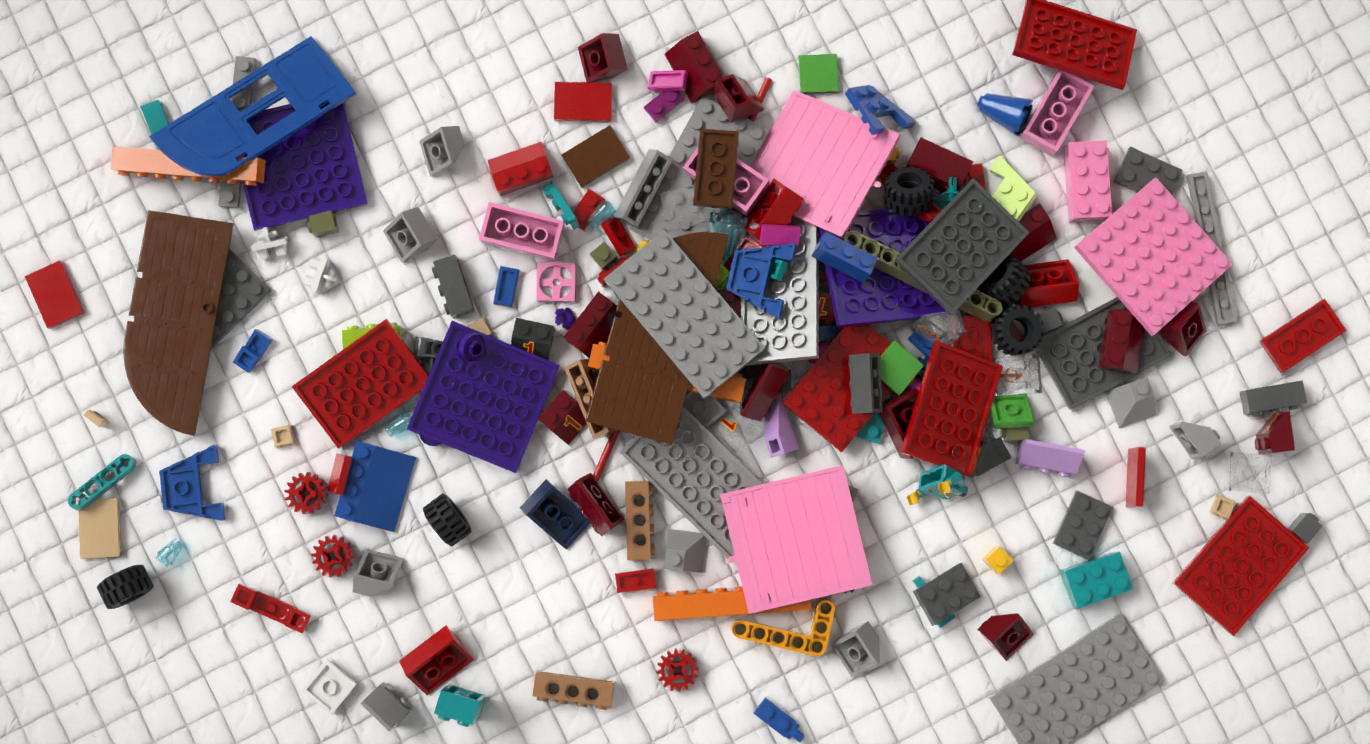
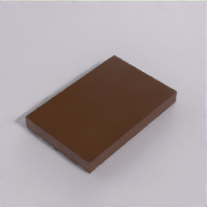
M610 125L561 154L581 188L630 159V156Z

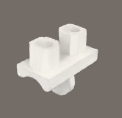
M264 227V233L257 236L259 240H265L251 245L252 252L256 251L259 260L270 258L268 248L275 247L277 256L286 255L288 253L287 243L289 238L286 235L272 239V237L278 236L277 230L270 232L269 227Z
M324 257L321 259L311 258L309 268L317 270L315 277L306 275L303 284L313 292L320 294L322 287L329 288L331 282L337 283L338 279L333 277L335 270L329 268L331 261Z

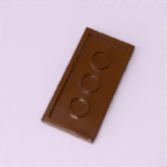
M700 128L693 206L732 209L739 131Z

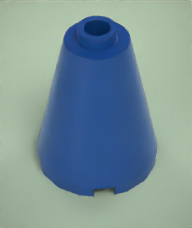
M986 93L984 96L981 95L977 106L980 107L979 111L1012 134L1020 136L1023 131L1020 127L1028 121L1033 100Z

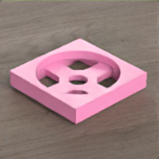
M537 263L536 301L575 302L576 263ZM547 268H553V276L550 279L541 278L542 273ZM561 268H566L572 275V279H563L561 277ZM554 279L560 280L559 286L553 285ZM541 286H547L552 289V298L542 292ZM572 287L566 296L560 298V289Z

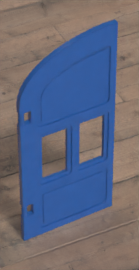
M312 36L149 137L164 155L182 168L203 176H224L236 171L246 162L252 161L309 125L330 109L356 95V92ZM268 75L278 89L240 112L230 98ZM286 98L295 109V112L257 135L247 121L281 99ZM328 102L330 103L329 105H327V106L324 107L323 109H320V107L324 106V105L327 104ZM246 154L248 155L247 157L243 158V159L240 160L239 162L237 161L238 159H240V158L243 157L244 155H246Z

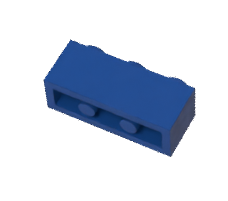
M826 231L818 240L811 255L815 259L862 283L871 275L878 259Z

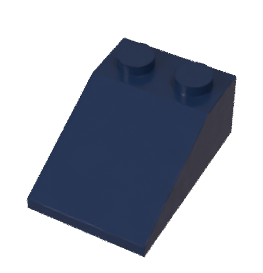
M547 479L520 507L526 516L565 549L591 523L589 518H586L581 510Z

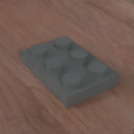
M1130 146L1114 179V183L1137 193L1156 177L1172 195L1183 170Z
M1075 491L1052 544L1090 560L1113 507L1082 492Z
M962 563L956 564L912 591L932 626L937 625L981 597Z

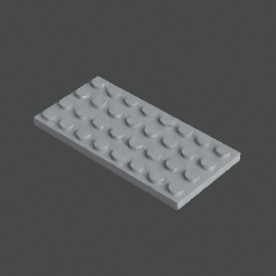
M702 96L669 155L673 160L639 226H630V230L649 240H652L663 230L671 238L696 232H715L727 209L693 206L695 180L687 176L683 170L687 161L698 148L700 128L739 131L737 158L749 167L757 156L770 130L747 118L731 123L718 103Z
M793 216L789 226L801 227L799 246L796 247L793 262L784 261L788 265L781 281L768 279L764 296L784 301L780 319L741 298V320L765 347V350L747 365L819 358L818 260L811 256L818 242V227ZM742 227V238L746 235L757 242L760 241Z
M665 230L604 278L608 286L703 399L707 398L765 350L762 343Z
M683 406L672 445L636 435L620 453L728 559L731 556H735L720 494L763 483Z
M1117 614L995 693L989 699L1018 744H1068L1162 683L1164 679L1123 616Z

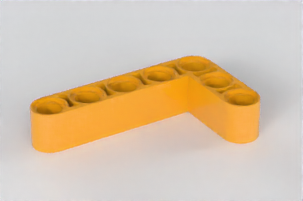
M827 599L817 602L809 635L742 619L735 620L731 630L735 637L813 656H821L827 648L835 606ZM823 603H829L830 611L826 614L820 610ZM819 622L826 624V630L822 633L816 631V625ZM739 623L746 626V630L742 634L735 632V626ZM757 628L764 629L765 634L762 638L754 636V631ZM777 632H781L784 635V639L780 643H776L773 640V636ZM795 637L802 638L803 644L800 647L793 646L792 641ZM816 641L822 644V648L818 652L812 651L811 648L812 644Z

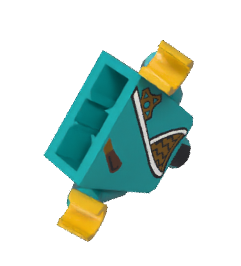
M945 464L920 473L919 488L916 492L907 496L910 506L920 502L919 498L927 494L941 499H949L955 496L964 497L968 492L967 486L964 485L965 477Z

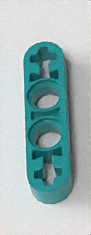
M127 454L117 457L69 496V506L78 511L87 508L135 469V459ZM124 460L129 461V462H128V465H129V466H128L127 468H126L125 466H123V465H124V463H123ZM115 467H118L119 470L122 471V472L119 473V471L116 470ZM109 471H114V479L106 481V474ZM98 484L99 490L91 494L90 486ZM84 491L88 496H90L89 498L85 497L86 495L83 494ZM77 497L81 499L80 505L75 504L77 502L75 500Z

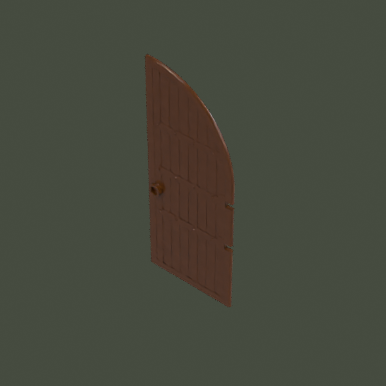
M148 210L137 272H142L143 274L142 278L135 277L129 309V316L135 317L134 322L127 321L124 337L123 358L125 371L135 396L148 413L175 431L195 436L234 224Z
M696 232L672 238L715 288L729 235L717 232ZM619 299L616 311L621 312L622 316L621 318L614 316L604 355L610 356V360H602L585 422L672 445L689 381Z

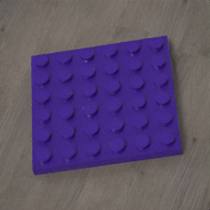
M328 102V103L325 104L324 106L320 107V109H323L324 107H326V106L329 105L330 103ZM344 103L330 109L320 118L256 157L266 160L264 183L248 186L244 185L245 182H242L254 231L261 230L264 227L270 228L308 219L310 215L322 212H338L367 205L368 201ZM291 104L266 109L247 122L258 135L295 112V109Z
M889 209L859 211L847 233L850 231L859 232L901 253L930 222L924 221L913 214L912 216L900 215V213H894ZM818 228L819 238H821V236L825 232L820 228ZM825 264L837 327L940 318L949 315L929 294L876 268H873L871 275L862 283Z
M451 321L407 430L516 473L560 365ZM470 332L483 336L486 345L483 355L474 362L461 358L459 354V344L462 338Z

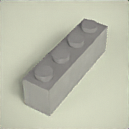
M649 149L614 217L629 226L638 227L673 159L659 150Z

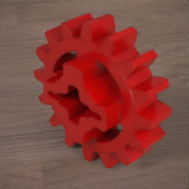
M306 472L305 476L303 473H299V478L291 477L293 483L287 482L290 488L289 490H284L285 493H289L285 500L291 501L288 506H295V512L301 510L302 514H306L308 510L310 514H313L314 508L317 510L321 509L320 503L326 504L323 497L328 496L327 493H324V490L328 487L322 486L324 479L317 480V474L311 477V472ZM300 482H302V485L299 488L295 489L296 486ZM312 482L316 484L318 491L315 490ZM303 491H309L310 495H303ZM295 496L300 500V504L296 501ZM314 498H317V500L315 501V503H313V504L311 505V501H312Z
M333 535L331 540L329 536H325V542L318 540L320 546L313 547L316 553L311 554V556L316 557V560L312 564H318L315 570L319 571L322 569L323 576L329 573V577L332 578L336 573L337 577H340L341 571L347 573L348 569L346 567L353 566L350 559H355V556L351 555L354 548H348L351 542L344 543L345 537H340L338 540L337 535ZM335 543L332 548H325L326 545ZM342 549H344L346 557L343 556ZM335 552V556L338 559L331 560L332 557L328 553ZM321 555H322L323 558H324V561H325L324 564L322 563ZM337 563L342 565L337 569H332Z
M675 648L673 654L668 650L667 657L661 656L663 663H657L661 669L657 670L656 673L662 675L658 680L665 681L663 687L670 685V691L677 687L678 692H681V687L683 686L688 690V683L695 684L692 678H698V675L694 673V671L699 670L698 666H694L697 660L690 659L692 653L685 655V649L678 653L677 648ZM682 657L680 661L675 662L671 658ZM688 663L691 667L690 675L686 672L685 669ZM665 665L670 669L668 677L665 675ZM673 666H682L681 671L683 674L677 673L675 675ZM675 679L684 680L682 683H674L673 681Z

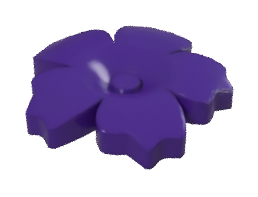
M567 307L565 309H556L555 323L557 326L562 324V327L566 330L570 329L576 321V317L572 315L571 309Z

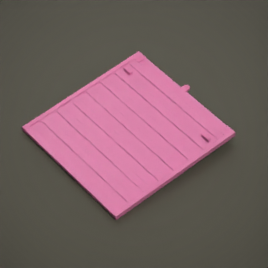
M793 90L750 167L767 178L769 184L775 178L804 198L801 208L795 211L793 217L843 239L863 205L872 186L876 188L881 187V183L876 181V178L880 175L897 145L900 134L885 128L881 134L872 135L869 132V124L863 123L860 117Z
M843 465L720 494L735 556L729 557L728 561L730 563L737 562L749 614L872 585Z

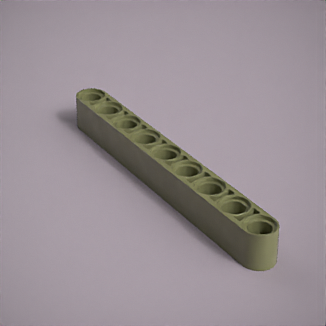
M856 231L848 232L842 239L849 243L848 240L852 241L853 246L868 253L866 249H869L871 251L870 255L878 258L874 268L927 293L894 261L900 255V252ZM975 290L958 309L983 321L991 322L1002 312V304L998 300Z

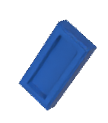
M500 266L493 304L513 308L519 269Z

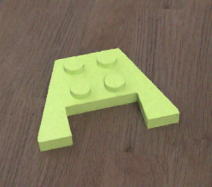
M998 156L989 170L992 174L1004 180L992 197L1019 222L1037 195L1001 156Z

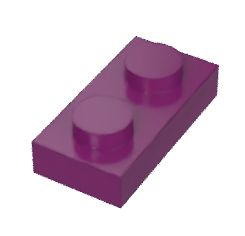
M663 91L643 108L656 123L683 102L685 97L680 91Z

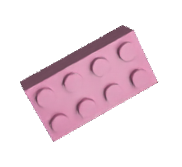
M1058 70L1019 138L1053 156L1058 151L1095 86L1076 75Z
M1107 140L1068 142L1063 147L1068 221H1105L1112 215Z
M698 148L683 167L684 173L693 180L696 177ZM737 158L732 206L748 216L769 186V180Z
M489 202L479 240L484 244L556 262L565 223L562 220Z

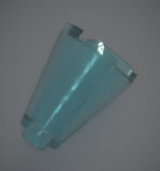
M721 209L720 213H715L716 210H713L709 214L710 232L729 235L721 264L724 265L739 244L747 225V217L744 219L741 213L733 210Z

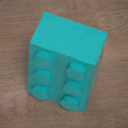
M1114 551L1059 570L1073 608H1081L1133 590L1120 552Z
M449 684L440 691L434 714H437L439 719L445 721L454 719L458 721L457 724L469 727V724L473 725L480 718L487 695Z

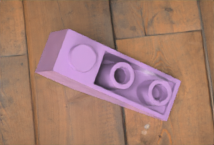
M781 393L778 399L770 404L771 411L767 418H765V442L770 458L799 449L786 407L781 403L783 401Z

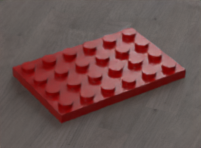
M1026 0L1012 55L1123 90L1127 81L1137 29L1046 0Z
M385 319L291 387L339 449L424 388L429 374L389 320Z
M870 324L843 327L781 403L839 452H843L874 414H852L850 405L851 389L849 386V355L880 353L881 356L891 342ZM881 381L883 403L892 390Z
M934 341L900 453L936 466L945 464L964 476L970 477L1003 366L943 342Z
M1247 496L1172 584L1231 636H1234L1306 553L1309 547L1251 496Z

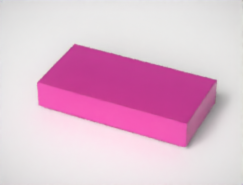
M686 70L651 71L648 89L649 91H683L686 88L688 72Z
M762 224L759 243L761 245L779 246L796 243L798 247L801 227Z

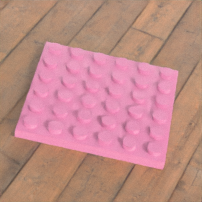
M1156 177L1074 247L1151 336L1155 335L1233 265Z

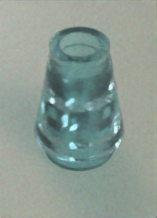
M608 201L601 202L587 220L592 227L596 228L605 220L614 217L613 214L616 213V210Z
M408 411L399 414L385 427L388 435L393 437L408 431L407 426L412 415Z
M175 538L158 551V555L155 558L166 567L170 564L173 565L184 544Z

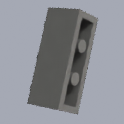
M454 254L433 261L435 267L432 268L435 279H439L440 285L438 290L441 297H445L446 303L444 308L447 315L450 314L452 318L474 312L475 309L458 257Z
M880 353L849 355V386L851 389L850 405L852 414L882 413Z
M1303 380L1239 392L1243 413H1251V417L1263 415V411L1270 410V414L1282 412L1283 407H1289V410L1300 409V404L1307 403Z

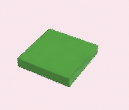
M837 54L798 56L800 93L839 92Z
M893 340L880 356L881 381L897 395H900L924 365Z
M1027 394L994 396L990 411L995 429L1034 427V418Z

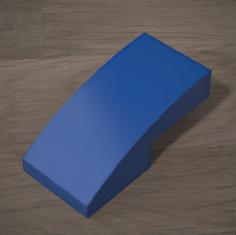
M255 329L246 345L241 347L233 363L250 373L264 355L273 339L260 330Z

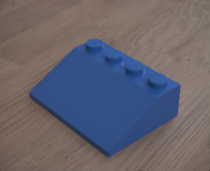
M356 441L344 493L340 495L334 516L395 532L416 457Z

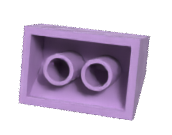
M1026 439L1019 441L1015 464L1020 465L1021 469L1032 470V467L1040 468L1039 472L1051 474V471L1059 472V476L1070 477L1071 474H1077L1085 450Z

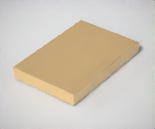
M119 498L97 499L87 508L79 511L80 559L121 556Z

